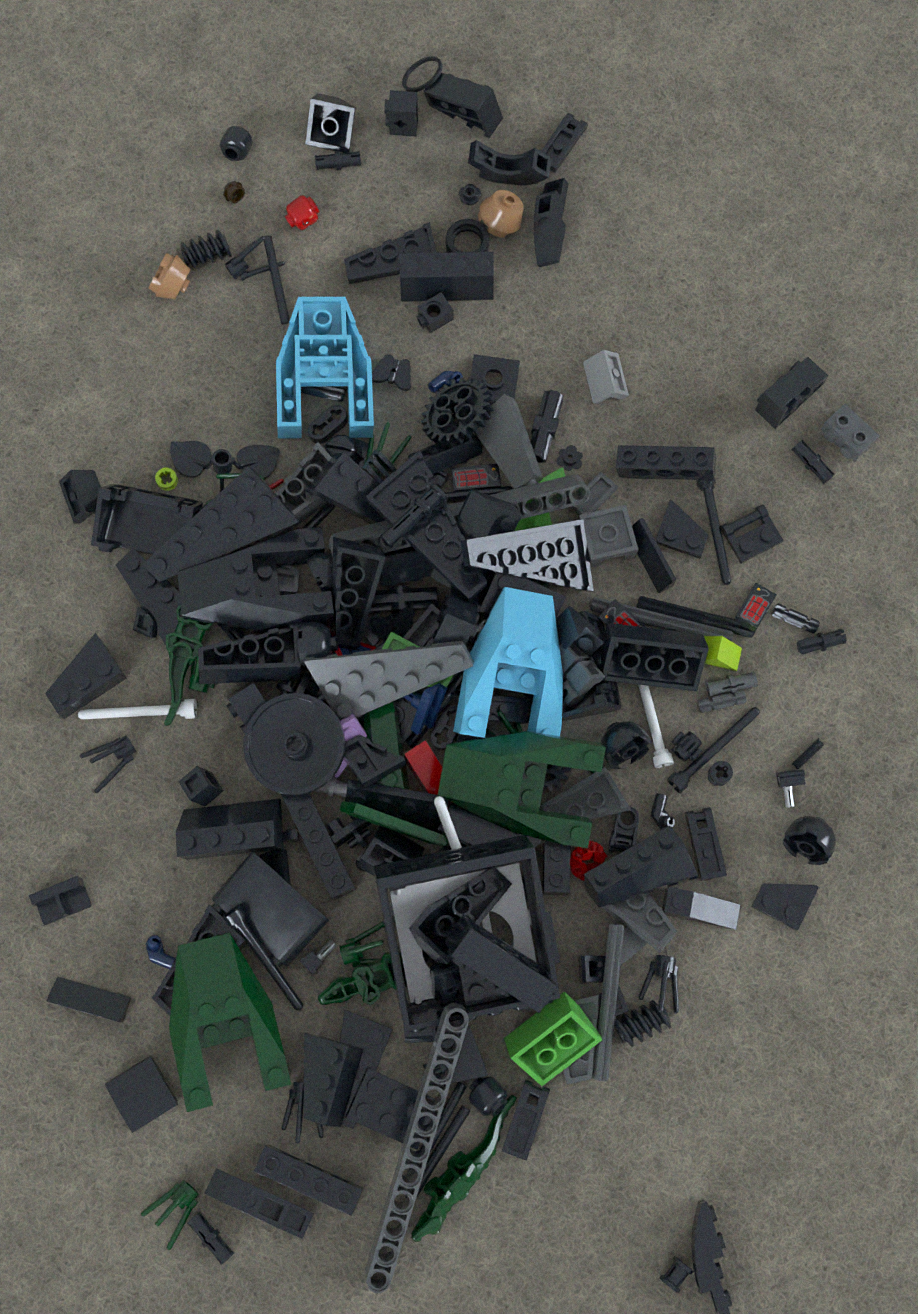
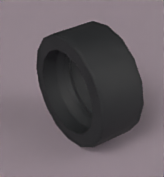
M461 219L453 223L447 230V253L462 252L455 247L454 239L459 233L466 231L474 232L480 237L481 245L473 252H488V231L477 220Z

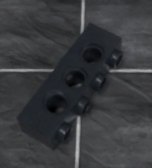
M618 445L616 470L620 478L715 480L716 454L714 447Z
M269 1144L264 1147L254 1170L256 1173L352 1216L364 1189L353 1182Z

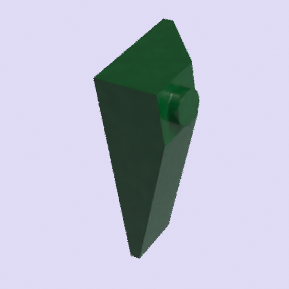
M395 700L365 713L363 728L367 734L366 738L370 739L374 744L385 747L387 752L397 757L399 755L404 757ZM406 765L373 784L410 789Z

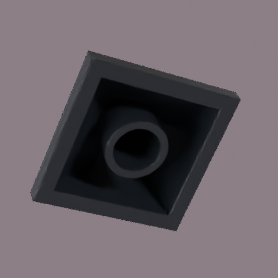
M320 93L314 95L310 101L305 144L349 153L356 107L338 97Z

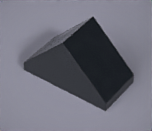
M583 955L578 958L580 984L603 983L606 956Z

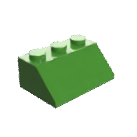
M563 992L560 994L559 999H555L552 1003L547 1004L540 1013L534 1014L507 1035L504 1040L510 1058L537 1083L543 1086L601 1042L602 1037L581 1007Z

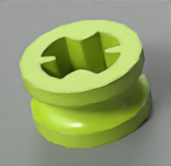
M162 468L156 473L155 481L160 489L171 491L177 486L178 477L171 468ZM167 474H169L172 481L170 483L166 482L167 484H163V480L161 478L164 475L165 477H167Z

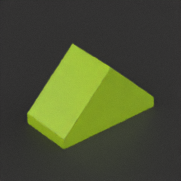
M704 636L709 648L705 664L737 671L742 648L723 636Z

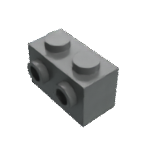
M846 404L838 409L821 428L825 439L831 443L834 442L840 447L842 455L847 459L851 458L854 462L874 445L880 436Z

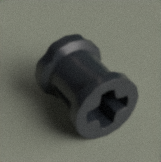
M717 761L708 770V780L714 786L725 785L733 776V769L726 761ZM722 769L725 772L723 777L717 778L715 774Z
M674 1256L672 1265L665 1275H661L659 1279L673 1291L679 1293V1287L688 1274L692 1275L694 1271Z

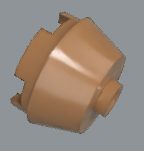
M498 190L482 201L478 219L479 221L483 220L489 227L487 230L489 233L504 238L506 234H514L520 229L524 209L523 203L514 193L507 190Z
M166 253L148 289L152 290L157 297L175 300L180 291L182 293L186 291L190 283L187 277L191 269L178 255L174 256Z

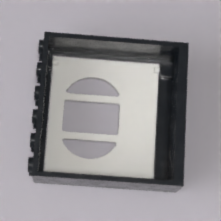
M526 835L373 866L400 1014L405 1032H421L426 1027L438 1026L445 1008L441 999L435 1001L433 998L430 968L424 961L422 948L418 946L409 927L426 907L491 867H495L512 883L491 911L501 915L509 923L513 933L512 947L536 962L530 925H532L538 964L549 971L558 986L535 847ZM520 861H521V865H522V871H523V877H524V883H525V888H526V894H527V900H528L529 909H527L526 900H525V894H524L522 876H521L520 865H519V862H520ZM387 889H390L410 1003L407 1001ZM488 913L482 921L483 928L492 933ZM459 983V993H457L460 998L459 1004L465 1008L469 1021L475 1020L480 1015L488 1014L495 1016L508 1009H524L516 1002L517 998L514 996L466 1006L461 995ZM557 987L546 1004H550L555 999L560 998L559 987ZM453 1012L449 1016V1021L461 1020L462 1013Z

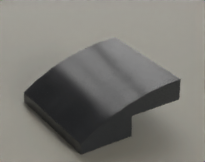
M151 1055L105 1083L113 1102L132 1133L178 1105L177 1099L165 1082L162 1072Z

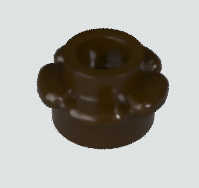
M232 181L226 184L223 192L226 201L238 203L243 199L245 190L240 182Z

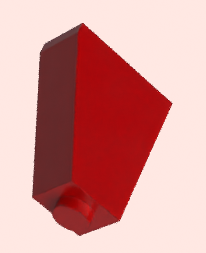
M425 740L405 753L404 756L407 766L424 791L438 795L442 766ZM448 801V807H447V809L449 808L450 805L456 806V804H454V803Z

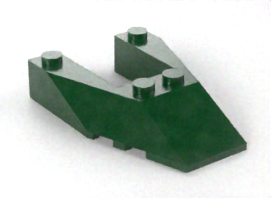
M529 731L446 744L438 795L514 833L563 845L588 848L592 822L587 817L539 810L547 764L602 772L606 747L598 742Z
M230 932L178 945L169 1032L186 1111L191 1112L213 1106L201 1049L249 1036L253 1038L265 1091L291 1085L272 1002Z

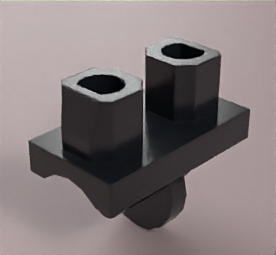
M306 672L300 674V680H297L294 688L292 686L295 680L287 681L286 684L278 683L276 686L281 691L280 695L304 693L315 697L319 691L317 683L310 679L312 675Z
M351 815L349 816L353 822L347 826H344L339 818L328 823V828L332 835L331 839L337 848L347 842L351 849L357 844H360L363 849L367 847L364 839L371 835L367 827L372 823Z
M454 962L451 965L449 963H433L430 968V976L432 978V995L434 1000L441 999L444 1007L450 1003H460V998L457 994L459 993L458 965Z

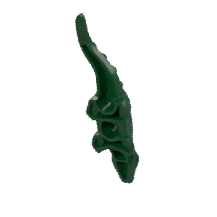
M181 605L178 606L176 612L178 624L175 632L166 635V649L170 658L171 705L164 722L165 726L171 725L177 714L183 697V684L187 669L197 659L198 648L203 646L202 641L206 630L213 625L211 623L182 618Z
M422 949L423 958L426 961L430 956ZM398 951L404 979V985L406 987L407 981L404 971L401 951ZM389 952L384 953L382 958L367 965L356 967L351 977L335 978L318 995L319 1003L321 1005L341 1003L351 999L354 995L360 994L363 998L362 1002L371 1005L381 997V992L390 988L396 990Z
M511 1095L506 1099L508 1101L506 1107L492 1118L483 1140L467 1154L459 1151L451 1156L447 1162L448 1169L440 1178L434 1177L427 1182L424 1192L432 1198L426 1211L422 1213L411 1232V1238L415 1242L421 1241L425 1235H435L440 1232L451 1207L467 1197L469 1190L480 1179L483 1170L488 1168L491 1158L496 1154V1146L500 1141L499 1135L503 1128V1122L508 1116L511 1107L514 1106L516 1096Z

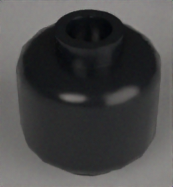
M229 127L220 141L221 152L231 161L244 160L252 147V136L242 127Z
M488 1076L484 1079L479 1077L470 1085L472 1091L469 1095V1101L483 1116L492 1115L495 1117L506 1107L508 1103L506 1100L507 1091L494 1077Z

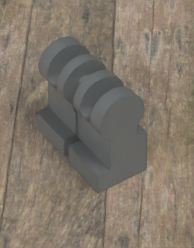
M573 643L566 650L562 644L559 646L563 670V696L567 695L564 702L568 707H572L582 701L586 693L605 677L592 660H588L590 657Z

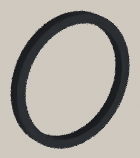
M429 56L414 63L406 71L402 79L404 89L409 92H419L433 84L442 72L443 64L438 57ZM429 61H436L438 63L436 73L428 82L415 88L407 87V79L414 69Z

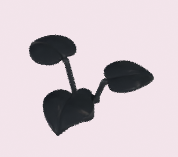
M171 441L170 445L171 459L177 471L186 477L193 478L198 477L202 473L203 468L209 469L212 465L216 474L230 473L232 465H234L237 469H243V471L248 466H251L257 474H260L265 479L274 471L280 454V449L276 447L250 445L242 448L237 453V463L229 451L219 449L212 455L210 448L202 442ZM220 479L221 492L224 489V479Z

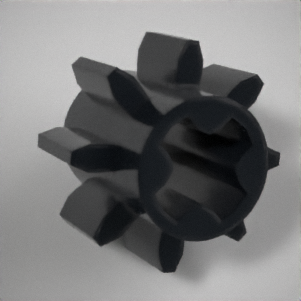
M680 731L672 740L675 746L671 750L683 762H686L688 758L694 761L702 752L699 748L702 745L701 740L690 731L685 735Z

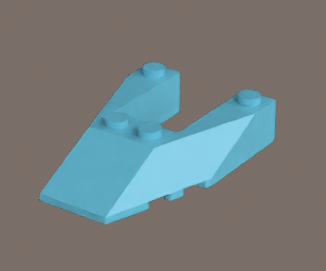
M298 297L279 356L276 359L278 438H302L301 387L347 386L349 437L373 438L374 417L371 358L367 354L364 341L358 332L346 297Z
M504 587L469 653L474 661V665L465 669L463 673L453 732L485 738L493 689L500 688L534 695L527 731L560 736L562 727L563 670L553 596Z

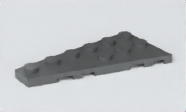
M463 641L437 643L417 648L416 646H409L398 650L390 648L353 652L351 655L337 656V654L322 658L308 657L304 660L330 708L339 720L348 718L352 713L355 717H358L474 665V661Z

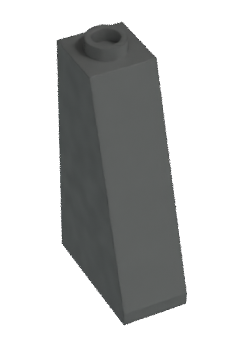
M504 394L492 405L494 411L488 413L491 419L484 420L486 427L478 428L479 434L477 437L515 489L537 484L543 479L519 407L515 399Z

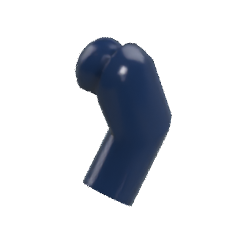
M444 371L428 383V388L431 392L436 393V390L444 387V384L448 387L451 386L452 380L459 383L463 375L459 371Z
M152 935L148 938L146 950L149 960L167 969L172 968L176 958L165 954L161 938L157 935Z

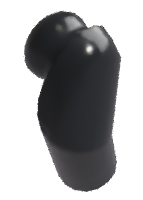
M656 793L651 817L659 828L664 829L669 825L673 828L675 819L670 817L665 810L668 796Z

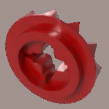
M589 841L588 848L576 847L570 856L571 873L584 881L585 873L604 863L607 857L603 850L604 847L594 841ZM592 858L594 863L586 865L582 860L586 861Z

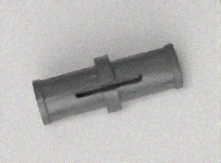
M753 671L738 676L727 675L724 679L708 681L705 685L708 696L712 697L729 692L734 694L738 690L757 687L758 682Z

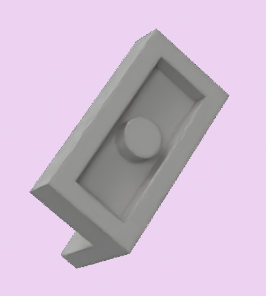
M602 350L583 362L594 404H599L610 397L624 399L629 396L618 353Z

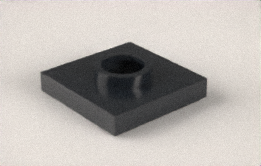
M474 354L470 377L474 381L479 379L481 383L487 386L493 395L491 398L494 400V403L504 394L515 399L520 360ZM488 372H496L502 374V381L497 385H491L486 381L485 376Z

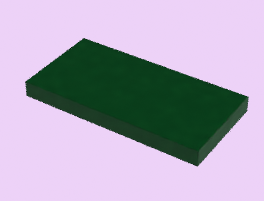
M342 801L339 808L340 812L428 844L446 846L448 843L447 836L357 803Z

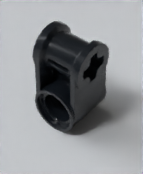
M629 806L631 810L624 811L633 816V824L631 825L622 823L620 816L624 812L616 814L608 852H624L636 845L639 813L635 808Z

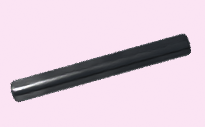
M644 596L638 598L637 608L729 630L733 634L752 638L755 632L734 621L733 618Z

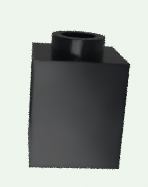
M442 293L417 306V321L423 329L426 327L430 333L454 320V310ZM432 312L439 314L436 317L429 316Z
M196 766L178 781L188 799L202 806H207L223 792L214 774L199 766Z

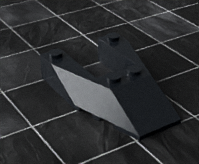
M322 527L296 529L179 571L178 582L182 618L211 624L213 622L227 624L228 627L236 629L238 627L252 629L256 633H265L274 628L280 630L289 627L290 624L310 621L320 622L327 627H333L334 611L331 591L280 595L276 566L307 564V558L314 554L325 552Z

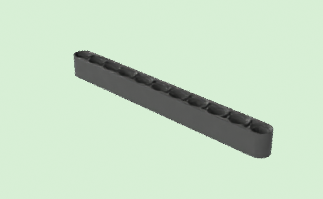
M569 475L490 496L512 503L522 514L521 519L583 504L588 500L590 491L580 476ZM580 487L577 491L573 492L575 488ZM465 501L448 505L455 520ZM387 521L337 532L328 541L332 557L333 537L360 543L364 540H369L365 544L379 546L383 553L411 547V545L401 537L391 548L387 546L380 537L381 534L391 527Z
M459 1003L448 1004L442 1012L365 1269L366 1283L368 1288L374 1293L385 1292L390 1286L468 1027V1014ZM453 1012L462 1013L461 1020L456 1023L450 1022L449 1016ZM445 1038L454 1039V1044L450 1048L441 1047V1043ZM438 1064H445L447 1066L445 1072L441 1074L434 1073L433 1069ZM430 1090L439 1091L438 1097L433 1100L427 1099L425 1095ZM422 1116L431 1117V1121L427 1125L418 1124V1120ZM414 1142H421L424 1144L423 1147L418 1151H413L410 1149V1146ZM407 1168L416 1170L410 1177L402 1174ZM399 1194L408 1196L404 1202H397L394 1199ZM391 1220L400 1222L396 1228L387 1227L388 1222ZM384 1246L392 1248L391 1252L387 1254H382L379 1250ZM377 1272L384 1274V1277L379 1280L371 1278Z

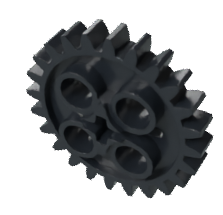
M462 377L459 383L452 380L449 387L444 384L442 392L436 390L437 396L429 398L432 403L424 406L428 411L421 414L425 418L421 421L424 426L422 429L427 437L434 441L436 445L441 443L443 447H446L449 443L451 447H454L456 441L462 445L464 438L470 441L472 438L471 434L475 433L478 435V428L486 427L484 420L491 419L488 413L494 411L491 406L494 403V400L491 398L493 395L479 379L474 381L469 377L465 381Z

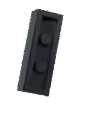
M471 434V440L469 441L467 438H464L462 445L456 441L454 447H451L449 443L446 447H443L440 443L439 445L434 444L420 450L433 475L481 455L482 446L480 439L476 435ZM417 452L409 454L408 459H410Z
M641 518L632 525L638 546L637 555L657 592L661 593L674 586L676 577L648 525Z
M450 805L448 808L459 842L467 846L519 836L457 806ZM441 823L437 832L446 836Z
M57 977L46 1002L123 1023L131 997Z

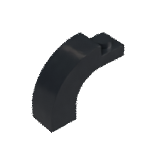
M475 140L470 144L468 164L479 169V176L488 181L525 186L536 184L549 178L551 157L537 148L518 155L503 154Z

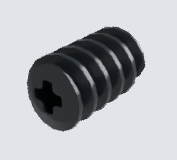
M219 230L215 231V238L210 233H207V241L202 236H198V244L193 239H189V247L184 242L180 243L185 264L188 267L191 264L195 269H198V261L203 266H206L207 258L212 263H215V255L224 260V252L232 257L225 235H222Z
M654 1000L649 1001L650 1010L643 1004L640 1006V1014L633 1009L631 1010V1018L626 1014H622V1023L615 1018L614 1028L623 1046L624 1042H627L633 1047L634 1037L641 1043L644 1042L643 1033L652 1038L653 1028L662 1033L661 1024H665L670 1029L671 1022L665 1008L660 1013L658 1011L659 1005Z

